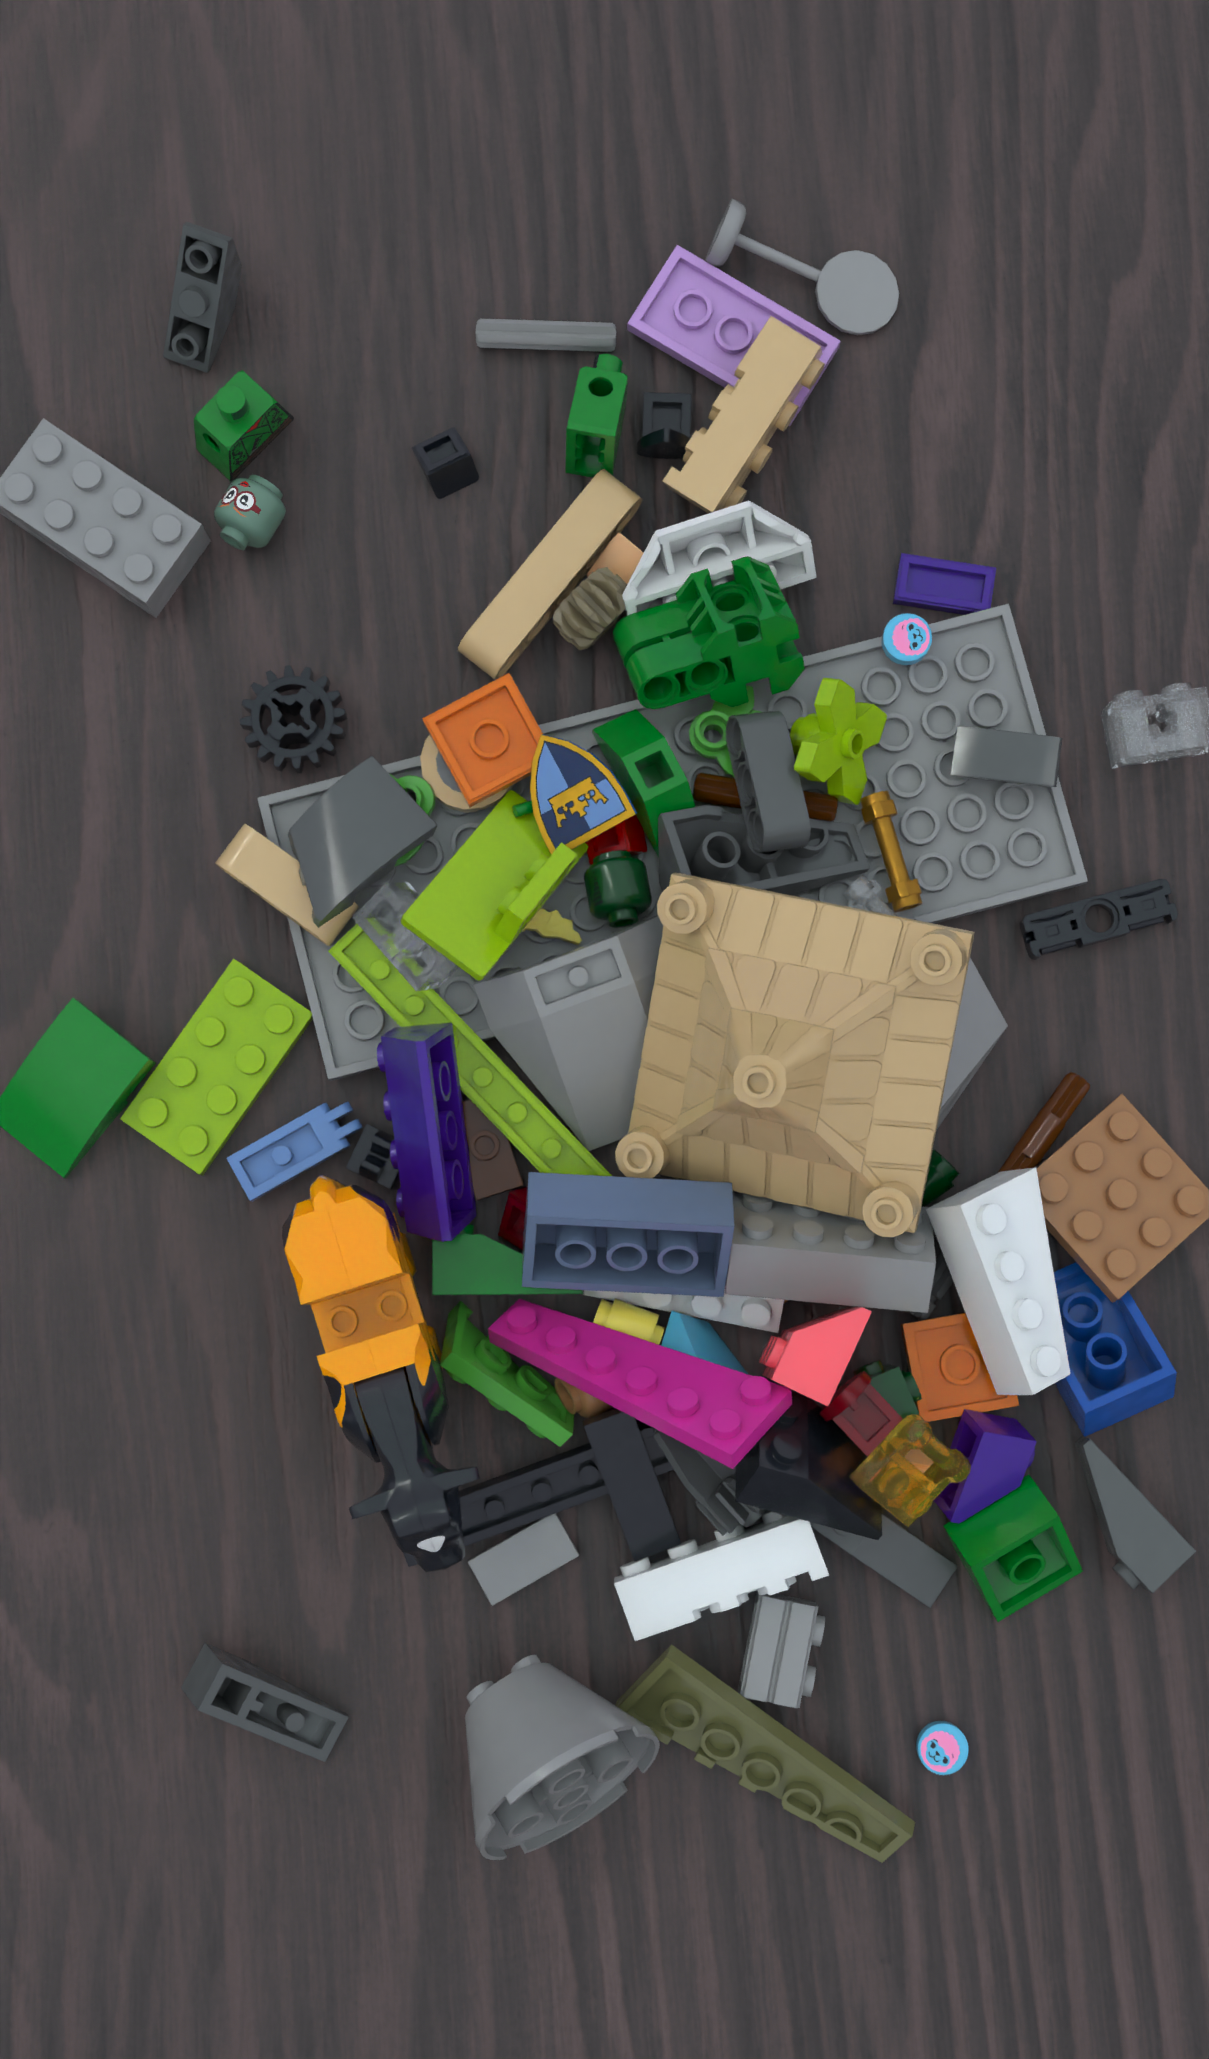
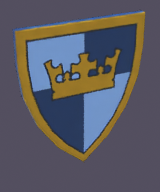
M541 734L532 761L530 792L535 820L551 854L561 842L573 850L637 814L628 794L612 770L593 753L571 741Z

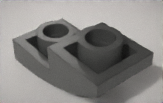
M957 726L951 775L1016 784L1056 787L1063 738Z

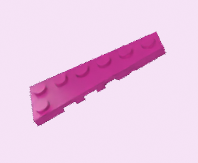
M518 1299L488 1328L490 1343L731 1469H734L792 1405V1390L770 1382L764 1377L752 1376L522 1299Z

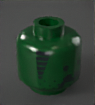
M620 850L600 854L593 859V865L584 873L590 913L597 919L609 921L610 927L620 928L637 923L639 921L638 915L645 912L652 904L646 865L638 858L632 857L628 851Z

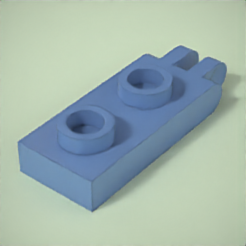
M345 1102L332 1110L327 1103L321 1104L227 1157L226 1159L248 1199L252 1202L350 1147L351 1145L347 1137L363 1128L359 1119H355L342 1127L339 1126L337 1120L353 1111L350 1103Z

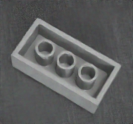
M44 418L0 477L1 515L155 618L160 614L211 542L200 522Z
M733 1191L735 1227L725 1294L928 1313L936 1267L933 1227L926 1211L929 1207H921L918 1227L915 1233L905 1231L903 1234L895 1237H882L873 1233L863 1220Z

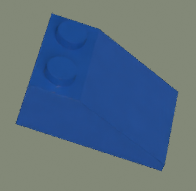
M1077 1262L1055 1271L1054 1278L1070 1368V1375L1055 1384L1083 1436L1086 1437L1173 1398L1177 1372L1129 1291L1119 1300L1112 1303Z

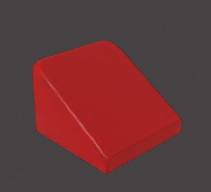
M636 815L585 842L588 846L587 855L590 865H593V859L596 856L606 852L623 850L630 852L631 856L647 852L644 831Z

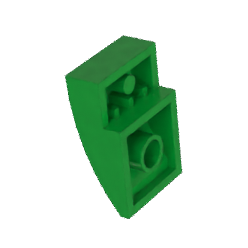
M73 997L34 1046L0 1096V1126L66 1179L128 1104L126 1099L156 1062L81 1001Z

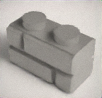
M756 1591L738 1685L739 1694L748 1699L771 1702L792 1708H800L802 1696L811 1697L816 1667L808 1665L811 1645L820 1647L825 1627V1616L817 1615L818 1605L816 1602L780 1594L770 1596L768 1594L759 1595Z

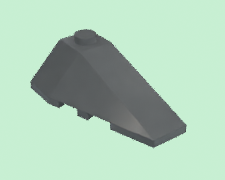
M704 805L661 813L658 817L659 884L662 892L669 887L671 874L681 873L761 890L795 895L865 873L870 869L855 825L850 823L809 818L811 835L806 847L757 853L751 847L743 814L722 812V807Z

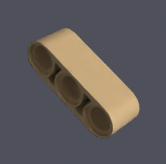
M245 823L215 862L218 867L329 947L359 908L354 902L352 906L318 928L312 919L313 908L307 887L302 885L299 875V861Z

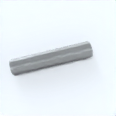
M481 318L477 320L475 337L477 346L480 348L612 352L616 347V326L613 323Z

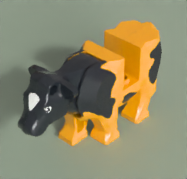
M324 1175L319 1176L311 1184L310 1199L297 1203L283 1224L282 1239L284 1251L296 1283L300 1304L311 1305L325 1353L318 1355L317 1360L328 1386L337 1421L346 1439L375 1463L381 1462L384 1469V1478L380 1489L372 1496L349 1507L352 1519L381 1512L397 1546L403 1553L413 1555L418 1565L425 1572L445 1570L462 1561L465 1557L458 1486L480 1479L477 1467L447 1469L436 1460L433 1453V1444H440L449 1403L443 1377V1367L440 1366L442 1353L434 1328L426 1324L412 1277L417 1270L406 1234L400 1232L395 1213L391 1212L383 1199L357 1185L346 1186L337 1179L333 1180Z

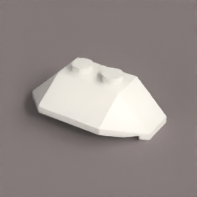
M751 501L742 502L656 530L622 594L626 615L628 616L677 600L676 593L690 574L708 568L712 587L734 580L731 561L746 556L769 565L780 589L817 578L811 540L806 533Z

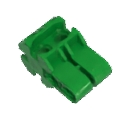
M749 556L733 560L731 563L734 580L713 587L708 568L691 573L676 593L677 600L630 614L616 624L613 630V639L641 705L649 709H660L709 694L711 699L730 707H735L749 702L746 689L747 683L767 677L772 695L790 689L805 670L803 656L801 652H798L793 640L800 638L799 629L769 565Z

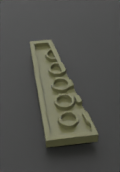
M672 1644L615 1704L618 1708L650 1727L659 1741L668 1745L672 1739L696 1752L694 1760L710 1769L716 1763L739 1776L738 1784L754 1793L756 1790L767 1791L782 1800L783 1809L805 1821L816 1824L821 1830L881 1863L913 1835L915 1821Z

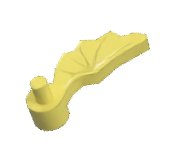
M544 908L540 909L523 929V931H536L542 938H557L579 945L582 941L579 933L573 930L572 920L562 918L557 910L548 912Z

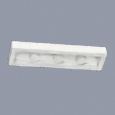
M584 1290L583 1295L612 1301L616 1298L632 1305L668 1312L675 1311L688 1316L775 1333L779 1331L784 1304L782 1299L725 1294V1291L724 1297Z

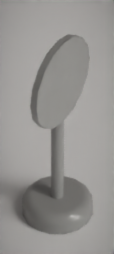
M731 199L705 258L706 262L714 267H721L728 259L733 246L736 245L817 282L815 294L818 308L827 322L841 332L857 336L876 332L889 322L897 310L899 290L896 277L885 262L874 254L854 250L841 252L828 260L822 271L740 234L746 217V207L741 202Z

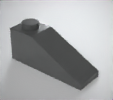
M1081 1436L1074 1444L1107 1550L1118 1561L1112 1569L1132 1590H1135L1140 1585L1143 1589L1154 1593L1196 1550L1091 1439Z
M882 1514V1536L879 1540L810 1522L813 1529L929 1608H931L958 1567L884 1514Z
M204 1643L181 1686L182 1691L198 1711L323 1762L328 1758L349 1718L341 1710L259 1666L207 1643Z

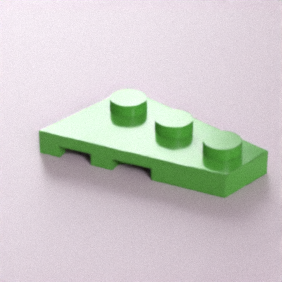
M460 1300L448 1314L440 1366L445 1368L449 1376L455 1381L462 1384L467 1383L482 1393L496 1409L508 1411L523 1421L533 1434L540 1438H548L561 1447L573 1435L574 1414L566 1410L557 1395L556 1389L532 1366L524 1365L519 1368L511 1360L507 1351L490 1343L489 1335L486 1337L468 1320L473 1312Z

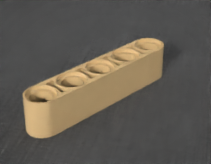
M605 469L599 471L471 626L461 640L458 651L494 680L502 677L554 615V611L560 606V603L570 595L586 576L611 539L618 532L621 533L639 509L642 498Z

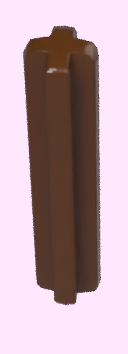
M698 773L696 775L692 793L694 800L742 809L735 778L707 773ZM803 790L809 818L826 821L835 820L838 807V799L836 797Z

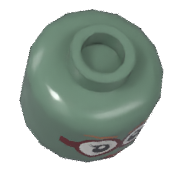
M250 475L248 479H234L214 511V519L222 529L220 537L229 545L239 550H245L247 546L261 548L268 545L286 513V508L281 501L283 497L282 492L271 482L257 475Z

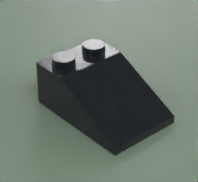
M792 1393V1405L736 1465L735 1502L879 1540L882 1536L880 1453L874 1450L868 1457L865 1456L832 1419L826 1422L819 1414L822 1409L808 1397Z

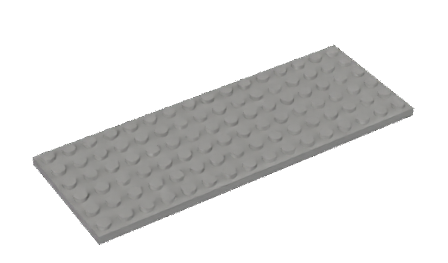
M1009 604L928 624L932 632L931 646L926 656L921 661L912 665H900L891 661L883 651L881 636L804 656L805 670L789 690L772 695L768 677L746 684V686H752L754 690L753 710L782 712L788 726L789 735L792 725L799 717H806L808 714L816 713L814 703L823 678L843 680L854 689L855 704L857 702L874 704L887 714V720L879 743L864 750L862 754L867 782L861 798L873 793L888 791L891 800H894L898 814L891 817L910 880L918 879L922 891L920 896L923 904L901 912H894L892 903L889 904L885 889L890 887L891 883L873 824L864 823L861 809H863L861 802L858 805L838 801L834 822L855 825L870 869L865 873L792 896L935 924L1084 885L1088 882L1059 778H1057L1056 787L951 775L957 726L1046 735ZM709 694L660 709L646 708L637 699L538 725L543 734L571 741L593 753L612 770L592 734V730L637 709L666 738L689 782L691 793H693L695 777L698 773L734 778L723 771L716 759L705 758L695 752L689 741V729L694 718L702 712L711 710L715 700L711 699ZM709 730L704 734V737L709 742L715 743L722 739L721 734L716 730ZM420 756L382 765L389 774L397 779L406 775H415L423 778ZM799 774L804 791L829 795L827 780L825 782L811 781ZM531 775L515 783L511 789L527 801H531ZM343 776L258 797L267 839L298 860L291 848L288 837L289 829L319 797ZM409 791V792H407V793L412 797V799L416 802V794H415V792H414V791ZM435 798V807L429 816L437 824L434 835L424 842L421 849L409 861L400 866H395L391 872L356 895L354 902L359 908L330 947L288 918L329 1081L379 1069L377 1047L381 1042V1036L395 1027H400L328 952L363 917L483 1041L496 1038L490 1031L473 985L480 981L473 978L401 924L403 914L496 805L478 810V812L464 813L447 808ZM694 800L695 807L704 805L722 807V812L743 814L740 808ZM645 832L647 852L632 857L638 858L646 865L652 904L645 912L638 915V922L658 915L657 903L662 893L659 884V858ZM587 851L540 908H544L548 912L557 910L562 918L572 920L573 930L579 933L582 939L581 943L576 945L557 938H542L536 931H523L483 980L517 967L524 969L610 937L613 935L612 932L624 928L610 927L609 921L597 919L590 913L584 883V873L591 866Z

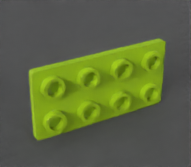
M513 790L507 792L401 918V924L478 981L484 979L588 849L586 843L571 850L561 842L551 854L542 838L534 814L530 813L515 817L512 809L513 805L527 802V800Z

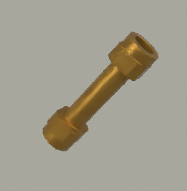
M888 791L873 793L861 798L860 802L863 808L861 809L864 823L873 824L891 886L885 889L889 904L892 903L894 912L905 911L923 904L920 896L922 891L918 879L910 880L891 817L898 814L894 800H891Z

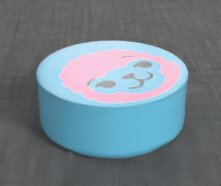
M910 613L900 614L892 618L886 625L882 635L884 653L891 661L900 665H912L921 661L926 656L932 643V632L927 622L920 616Z
M934 1721L929 1723L920 1731L916 1741L919 1759L929 1771L935 1774L949 1775L955 1773L967 1760L969 1752L967 1739L962 1731L951 1722Z

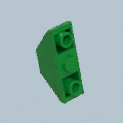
M634 709L594 728L592 734L614 775L628 794L637 812L636 816L659 858V815L661 813L693 808L695 803L689 782L666 738L637 709Z

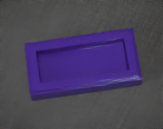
M901 553L892 604L961 615L990 609L996 567Z

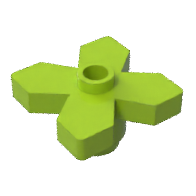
M823 678L814 703L816 713L808 714L806 717H799L792 725L790 731L793 751L797 755L794 770L807 780L825 782L827 780V789L830 796L836 797L841 803L858 805L867 782L862 754L864 750L879 743L887 720V714L874 704L861 702L855 704V691L843 680Z

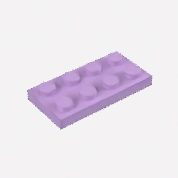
M679 245L675 247L627 323V330L724 388L728 384L733 387L739 379L734 376L736 368L770 316H773L821 346L823 354L819 360L825 363L812 388L808 389L803 386L793 403L798 405L799 408L789 426H791L839 349L841 342Z

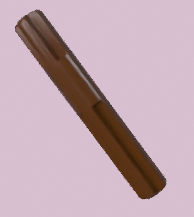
M1073 1072L1065 1075L1047 1103L1040 1109L1013 1148L1014 1150L998 1173L1034 1168L1040 1163L1066 1126L1070 1116L1089 1091L1090 1084L1083 1077Z

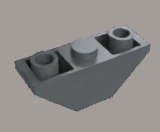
M190 222L183 224L163 354L164 358L205 373L211 370L235 310L242 263L232 237Z

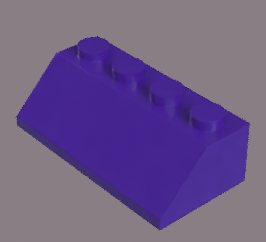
M452 1023L395 1027L381 1036V1042L377 1047V1061L381 1072H386L388 1091L384 1094L383 1105L386 1119L392 1121L394 1140L391 1141L390 1159L393 1168L399 1170L401 1188L398 1189L396 1196L397 1210L400 1217H405L408 1233L441 1242L452 1241L477 1216Z

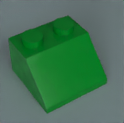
M1030 1475L1023 1478L1020 1487L961 1523L948 1522L943 1525L958 1557L997 1622L1083 1572L1059 1515Z

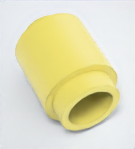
M616 1298L613 1303L601 1299L593 1321L595 1324L658 1345L665 1330V1327L657 1325L659 1314Z

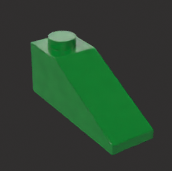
M467 1225L452 1241L441 1242L432 1239V1295L583 1294V1290L522 1287L523 1254L483 1234H474V1225Z

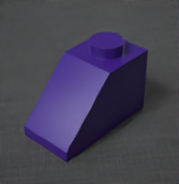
M964 1409L932 1499L950 1522L961 1523L1020 1487L1026 1469L1031 1466L1034 1460L1037 1441L1017 1419Z

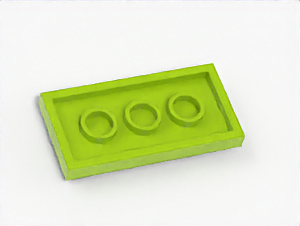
M233 958L120 1120L203 1176L313 1020L311 1011Z

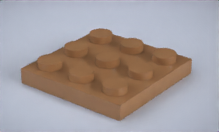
M1123 1094L1112 1101L1036 1168L1046 1229L1112 1303L1119 1300L1209 1218V1189Z

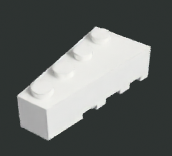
M1036 1167L999 1172L927 1208L928 1217L997 1395H1034L1070 1375Z
M766 1511L761 1516L763 1519L762 1523L746 1529L739 1523L732 1533L729 1534L727 1532L724 1536L716 1530L714 1531L716 1540L697 1546L695 1539L682 1542L678 1546L667 1549L668 1558L650 1564L649 1558L646 1557L622 1565L620 1567L622 1575L614 1578V1585L634 1640L638 1641L694 1622L702 1617L700 1611L710 1608L711 1613H717L738 1607L749 1600L748 1593L756 1590L759 1595L768 1594L769 1596L788 1590L789 1586L797 1581L795 1576L805 1572H809L812 1581L829 1576L810 1522Z

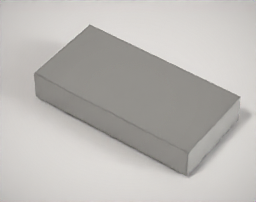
M555 1513L535 1521L469 1559L468 1564L493 1606L579 1556V1552L559 1516Z

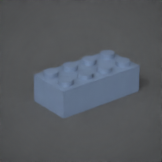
M528 1172L523 1235L522 1287L724 1297L735 1227L732 1183Z

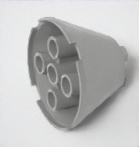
M530 1655L518 1661L512 1667L511 1674L496 1683L486 1681L479 1684L467 1695V1700L471 1706L465 1715L476 1846L486 1859L503 1860L507 1857L504 1852L505 1849L520 1845L526 1854L556 1841L582 1826L628 1791L623 1781L637 1767L642 1773L648 1770L660 1748L659 1740L654 1731L553 1665L541 1663L537 1655Z

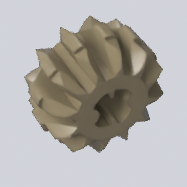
M607 567L592 572L588 578L582 581L560 603V606L554 611L552 623L559 629V634L568 643H572L578 650L588 649L625 615L626 608L622 594L627 584L618 574L614 575Z

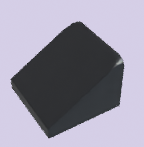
M455 427L412 447L413 453L438 499L444 498L479 480V474L472 456Z

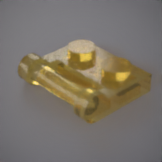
M912 1414L906 1416L849 1477L861 1490L909 1527L918 1517L924 1515L929 1510L932 1502L950 1482L959 1483L967 1478L971 1470V1464L962 1452L957 1449H949L933 1435L932 1428L928 1422L919 1415ZM911 1449H919L934 1463L923 1472L907 1459L905 1455Z

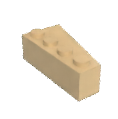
M770 316L736 368L734 376L739 379L733 387L728 384L713 403L708 417L713 422L707 430L702 427L699 431L696 430L685 446L686 452L683 461L686 464L681 471L671 467L663 479V482L669 489L708 514L742 503L747 493V490L742 488V485L752 470L758 474L762 470L773 448L767 445L777 428L783 432L787 429L799 408L798 405L793 403L803 386L811 389L821 374L825 363L819 360L823 354L821 346L773 316Z

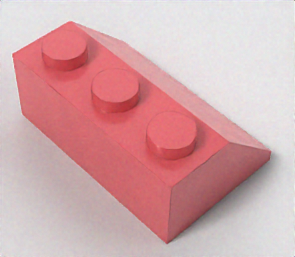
M846 1307L782 1331L780 1338L771 1335L759 1359V1363L766 1366L762 1375L828 1407L872 1311L863 1307Z

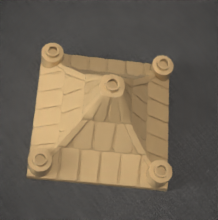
M681 873L671 874L669 887L661 893L657 903V914L663 924V934L629 1131L619 1141L615 1151L619 1170L626 1177L654 1178L657 1174L691 1181L732 1183V1190L735 1192L863 1220L873 1233L882 1237H895L903 1234L905 1231L915 1233L923 1202L975 932Z

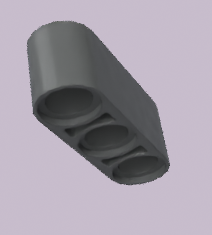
M780 711L730 716L726 724V742L751 847L757 853L806 847L810 840L811 825L800 777L794 770L796 760L784 715Z

